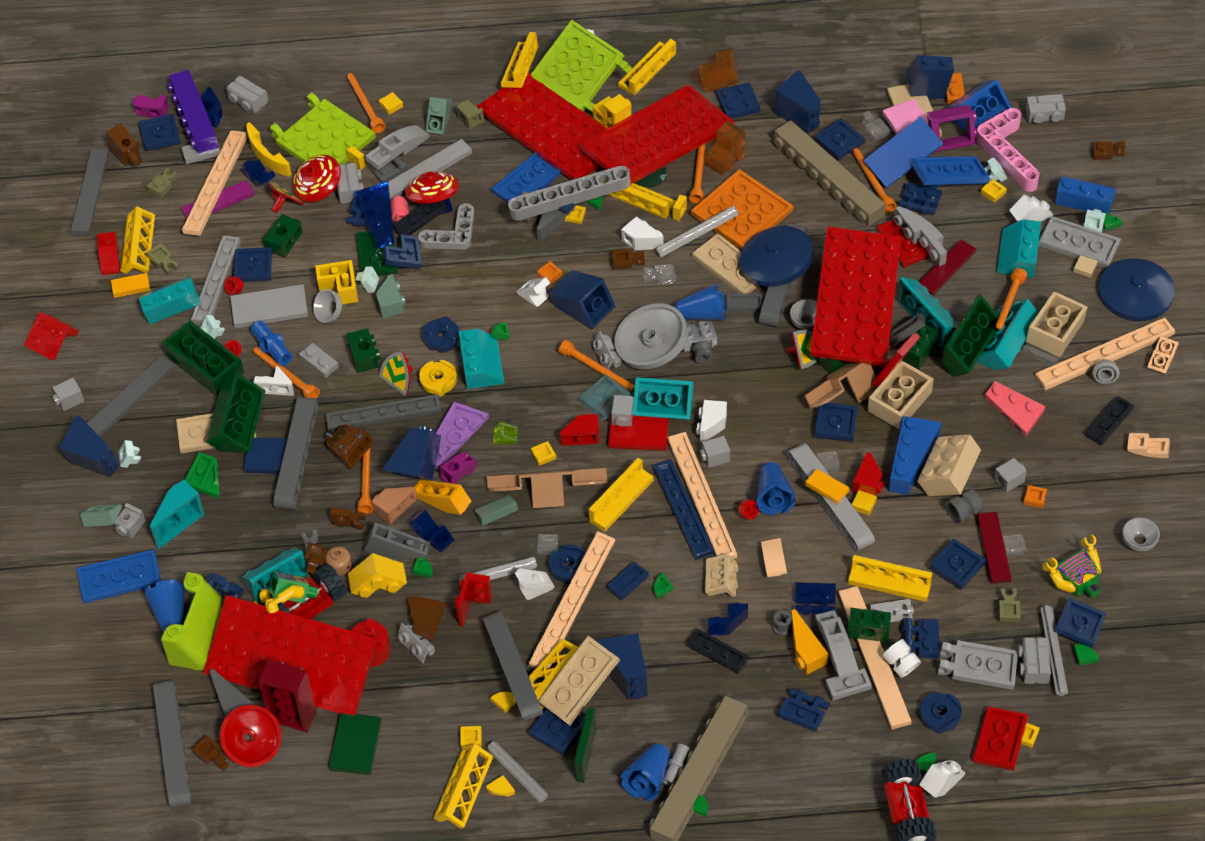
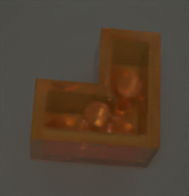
M733 48L717 51L716 61L699 65V75L705 92L716 91L719 88L731 87L739 83L738 63Z
M727 121L717 130V143L705 154V166L721 176L730 171L733 165L745 155V131Z

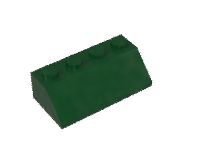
M981 294L976 296L944 347L943 365L954 377L971 372L997 330L996 323L999 315Z
M237 372L225 378L221 384L206 442L221 451L249 453L266 390Z

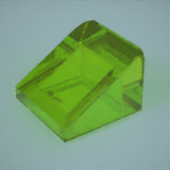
M500 422L494 429V444H517L518 427Z

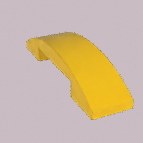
M250 122L247 123L249 142L255 156L267 168L289 177L291 175L289 162L280 153L273 156L262 145L259 131Z

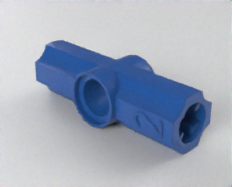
M262 320L256 321L251 326V333L258 339L263 353H270L281 366H286L292 361L293 355L285 347L281 334H274Z

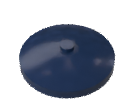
M776 226L757 233L745 244L741 251L740 264L744 275L751 282L767 287L780 286L796 280L806 272L812 263L814 250L810 238L802 230L791 226Z
M1139 258L1123 259L1111 264L1105 269L1099 282V296L1104 306L1116 316L1130 321H1148L1163 315L1170 308L1175 293L1173 280L1165 269L1154 262Z

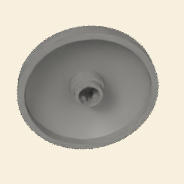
M657 303L640 307L630 313L619 325L615 335L616 351L621 360L630 367L636 369L660 367L674 359L683 349L688 337L686 320L681 312L671 305Z

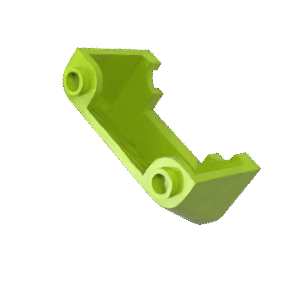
M187 572L184 586L192 594L188 615L184 625L173 624L168 626L161 640L169 665L204 670L225 599L201 575Z

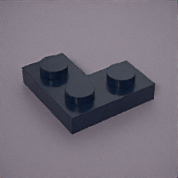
M401 234L399 237L400 248L384 247L385 265L421 268L422 261L417 236Z

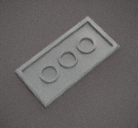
M1051 216L1038 246L1079 259L1080 255L1097 260V266L1107 268L1114 258L1121 239Z
M304 284L230 296L235 328L253 326L256 321L261 320L266 324L308 317Z

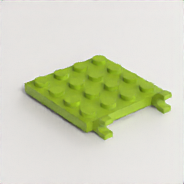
M571 20L531 73V76L578 109L584 111L587 108L593 113V106L595 104L591 100L614 69L619 66L623 71L629 73L632 67L622 60L624 57L623 53Z
M312 92L307 96V99L310 100L308 106L313 109L287 131L283 132L275 123L270 127V130L273 131L271 136L276 139V144L302 162L313 156L326 154L335 158L339 165H342L349 161L347 149L350 146L361 151L376 138L374 131L326 99L320 102L318 97Z

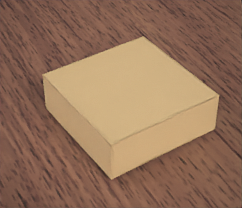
M1080 255L1073 272L1091 278L1098 261Z

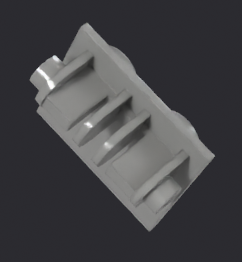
M700 321L695 324L687 323L688 337L682 349L684 352L693 351V343L695 344L699 341L710 342L712 348L717 346V335L712 321Z

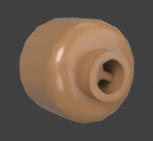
M337 546L331 548L326 553V564H330L337 571L338 575L342 576L350 571L352 560L350 552L346 548Z

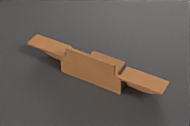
M890 338L887 362L891 360L897 352V349L894 348L892 342L890 341ZM849 361L827 376L828 380L804 396L810 408L821 406L845 391L840 381L846 377L857 402L860 403L876 390L872 386L876 379L872 367L881 366Z
M607 468L486 476L487 491L522 490V478L531 477L533 508L564 506L562 475L572 474L573 486L607 483Z

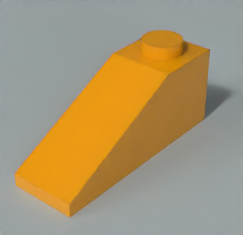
M420 479L414 486L417 499L446 513L461 515L471 502V499L459 484Z
M794 609L791 611V625L796 657L795 663L800 670L803 669L806 675L828 664V653Z

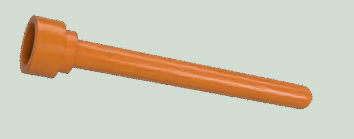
M349 73L347 78L371 120L370 127L375 133L383 132L386 127L385 123L376 116L352 73Z
M705 144L698 147L694 188L689 194V200L694 204H699L704 199L701 183Z
M855 148L853 150L855 158L879 198L886 204L885 213L894 211L897 206L895 201L885 194L873 172L864 163V157L860 150Z
M1016 268L1012 272V285L996 323L998 330L1004 326L1019 285L1023 284L1026 280L1027 272L1022 268Z
M564 340L560 345L559 353L562 355L573 356L630 392H635V385L577 351L574 344L570 341Z
M259 347L253 348V353L272 368L276 369V366H278L292 383L302 390L304 397L317 398L319 396L320 390L317 387L305 384L268 354L263 353Z
M370 448L363 455L362 498H360L357 504L358 512L365 514L373 511L372 500L369 498Z

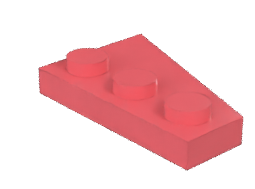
M996 381L985 394V399L1000 413H1004L1009 418L1010 423L1019 427L1025 437L1045 411L1044 405Z

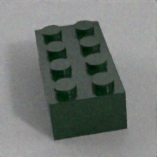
M191 320L162 342L166 356L216 396L219 394L222 381L235 372L240 375L244 373L241 359Z

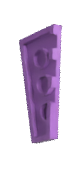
M456 402L452 404L436 434L441 435L435 469L439 470L440 466L446 463L489 419L488 413Z

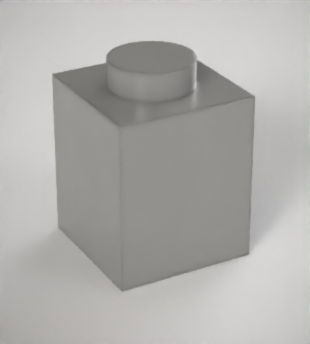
M74 378L53 387L55 393L52 396L57 406L60 405L63 411L84 402L82 392Z
M614 395L612 425L632 426L633 396Z
M724 436L702 442L700 456L702 461H706L708 468L730 462V448Z
M1013 458L995 469L994 480L1007 493L1025 482L1026 469L1022 463Z

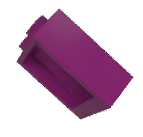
M969 105L927 112L928 126L939 139V123L967 118V135L941 139L943 146L936 151L975 144L977 130L974 127V121L977 120L975 111Z

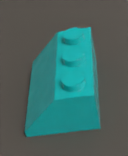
M1022 219L1003 228L997 269L998 274L1012 275L1014 269L1022 268L1027 272V277L1034 278L1041 221Z
M192 275L142 294L139 297L143 313L149 324L202 304Z
M479 329L459 331L467 389L504 384L497 338H493L489 333Z
M636 377L633 416L690 420L694 396L693 381Z
M293 547L242 576L244 586L254 601L259 603L261 601L260 591L269 588L273 570L298 577L308 575L304 555L301 550Z

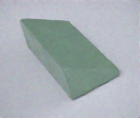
M507 495L475 509L474 512L482 526L518 511L516 501L510 495Z
M120 504L89 507L80 513L84 527L113 525L122 506Z

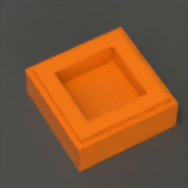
M551 261L537 270V276L540 278L546 277L550 284L563 275V272Z
M1028 485L1023 505L1043 509L1047 489Z

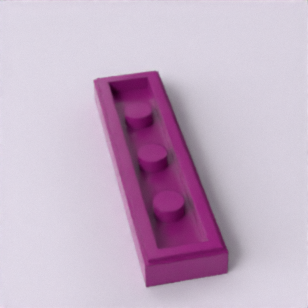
M245 180L223 189L212 213L255 196L248 181ZM195 202L181 207L186 218H188Z

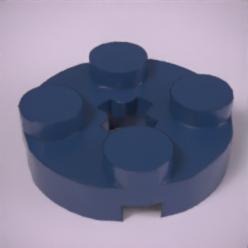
M448 317L433 320L423 327V342L431 351L432 349L438 350L439 353L451 351L457 346L458 340H460L457 324ZM438 334H444V337L441 338Z
M564 545L561 546L562 549L552 552L549 558V568L554 579L562 582H571L585 553L578 546ZM568 561H572V564H573V565H572V566H566V565H564V563H568Z
M209 573L206 581L222 597L227 594L241 599L244 593L242 587L234 582H228L227 578L218 574Z
M931 693L922 702L920 708L921 720L929 729H932L937 734L950 731L961 721V704L952 694ZM937 709L945 710V714H937Z

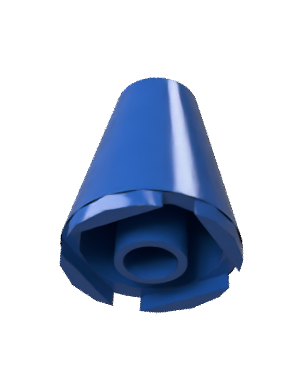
M719 283L677 301V305L674 306L681 312L685 320L727 319V316H723V313L727 312L723 292L718 290L721 287Z
M769 462L762 466L756 497L759 510L771 516L782 512V514L787 513L795 505V493L780 466L774 462Z
M175 579L156 582L155 587L150 588L148 586L144 590L145 597L163 634L170 625H184L185 587L182 581L179 584L178 580Z
M653 744L622 772L621 777L623 781L621 784L627 793L637 799L639 796L645 798L644 801H652L659 795L670 757L667 747L662 744Z

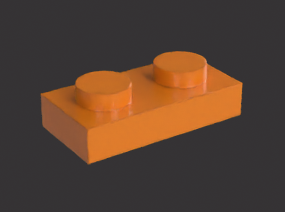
M953 73L946 93L947 104H953L965 95L961 73Z

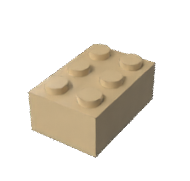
M1053 292L1030 325L1026 342L1060 358L1083 324L1088 307L1057 292Z
M901 361L869 397L868 412L900 430L903 416L911 417L932 393L933 378Z
M970 434L938 437L920 474L918 483L928 496L961 494L979 456L980 447Z

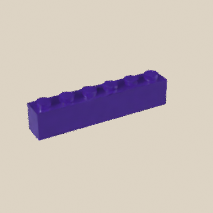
M185 70L169 75L170 83H168L170 93L174 92L172 97L174 103H178L176 107L179 115H183L181 120L183 126H187L185 127L188 138L192 137L190 138L192 148H196L198 154L219 148L215 132L190 71Z

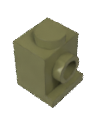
M468 99L456 106L458 119L469 130L484 122L483 109H478Z

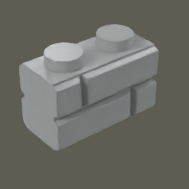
M238 76L234 82L227 86L229 100L232 103L237 102L246 111L250 110L253 113H257L261 107L268 103L267 91L242 76Z
M1063 94L1027 97L1025 109L1028 123L1064 120L1066 107Z
M355 163L340 165L341 177L337 186L341 204L353 202L354 196L361 197V193H364L363 182L359 183V180H362L361 170L356 168Z
M1024 638L1022 646L1018 647V656L1023 659V663H1020V676H1024V683L1048 684L1051 676L1048 639Z

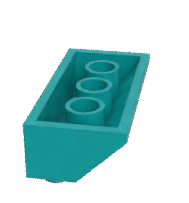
M900 278L898 302L912 317L918 313H922L925 316V325L938 331L937 345L944 350L945 345L959 323L955 322L950 313L940 306L938 300L928 293L925 286H922L914 279Z
M1028 299L1012 303L1003 328L996 330L976 363L993 370L1007 369L1012 365L1013 359L1020 352L1024 341H1026L1030 325L1039 314ZM1003 305L998 309V315H1000Z

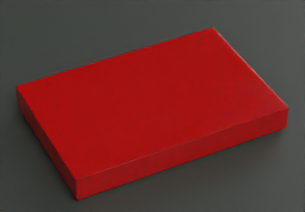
M894 219L877 226V232L880 234L901 236L898 262L903 268L930 258L929 252L921 246L920 242L913 244L905 236L903 229L897 226Z
M917 333L911 335L872 383L874 388L877 389L919 340L920 336Z
M611 413L609 448L667 451L669 418L633 416L632 426L612 425Z
M988 706L973 756V762L1014 771L1029 714Z

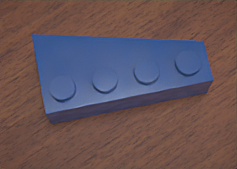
M903 416L890 477L889 492L909 495L937 438L941 435L942 422Z

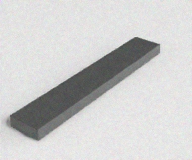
M91 149L71 227L72 235H90L110 154L108 149Z
M162 356L157 358L87 424L101 437L175 369L174 364Z
M438 394L330 412L325 413L328 431L330 429L337 431L343 424L357 428L441 413Z

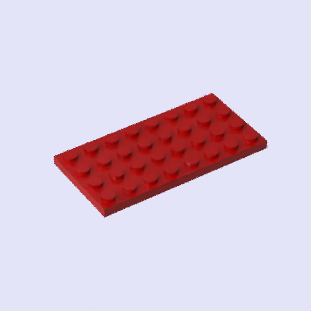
M529 72L522 88L503 87L477 105L478 109H483V115L531 151L536 152L538 156L556 169H559L560 172L571 180L588 176L600 167L596 161L580 149V143L607 128L556 94V92L547 88L543 83L534 79Z
M686 85L581 142L580 149L605 170L618 166L627 167L630 173L631 184L734 128L735 122L690 85Z
M827 226L810 356L886 366L901 236Z
M226 595L203 673L211 675L210 670L214 669L225 680L261 690L258 680L267 661H281L288 666L301 667L307 671L315 707L354 716V714H357L378 639L280 610L269 613L266 606Z

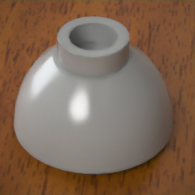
M1103 359L1096 363L1092 373L1094 380L1100 384H1111L1118 379L1120 374L1118 366L1108 359Z

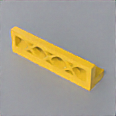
M529 32L525 42L517 43L501 81L502 87L522 88L539 47L536 32Z
M670 39L666 44L659 41L618 82V87L636 95L676 54V41Z
M635 183L624 190L607 194L665 219L672 211L676 200Z
M138 206L127 215L120 269L125 274L132 268L144 273L149 271L150 259L147 257V252L152 247L155 214ZM142 216L148 218L149 223L146 224L142 219ZM141 229L145 231L147 237H143L140 232ZM139 243H142V245L144 246V252H142V250L138 246ZM138 257L141 258L144 265L137 263Z
M637 458L589 508L590 523L602 531L606 532L654 481V476L643 470V461Z
M854 555L848 584L927 602L932 572Z
M562 639L529 676L538 700L577 651L578 646ZM564 647L570 649L567 654L559 655ZM550 663H558L555 668L547 670V666ZM545 676L543 682L534 684L536 678Z
M475 743L462 748L434 815V819L438 822L449 820L460 829L465 827L493 758L491 754ZM478 754L485 758L481 767L478 766L476 759ZM472 771L475 772L477 779L473 785H471L469 778ZM464 789H467L469 799L468 802L464 803L462 792ZM456 807H460L462 813L460 820L453 816Z

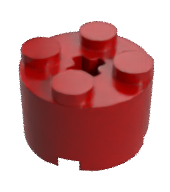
M368 619L358 623L351 629L353 632L378 639L370 667L379 666L388 659L391 644L388 632L382 624L374 619Z

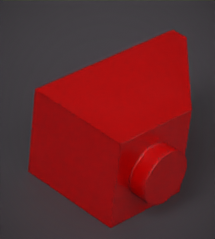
M116 232L97 234L101 274H119L120 246Z
M598 414L578 415L560 431L561 446L600 444Z
M867 452L853 481V493L857 494L858 490L877 496V493L881 494L884 487L882 472L872 454Z

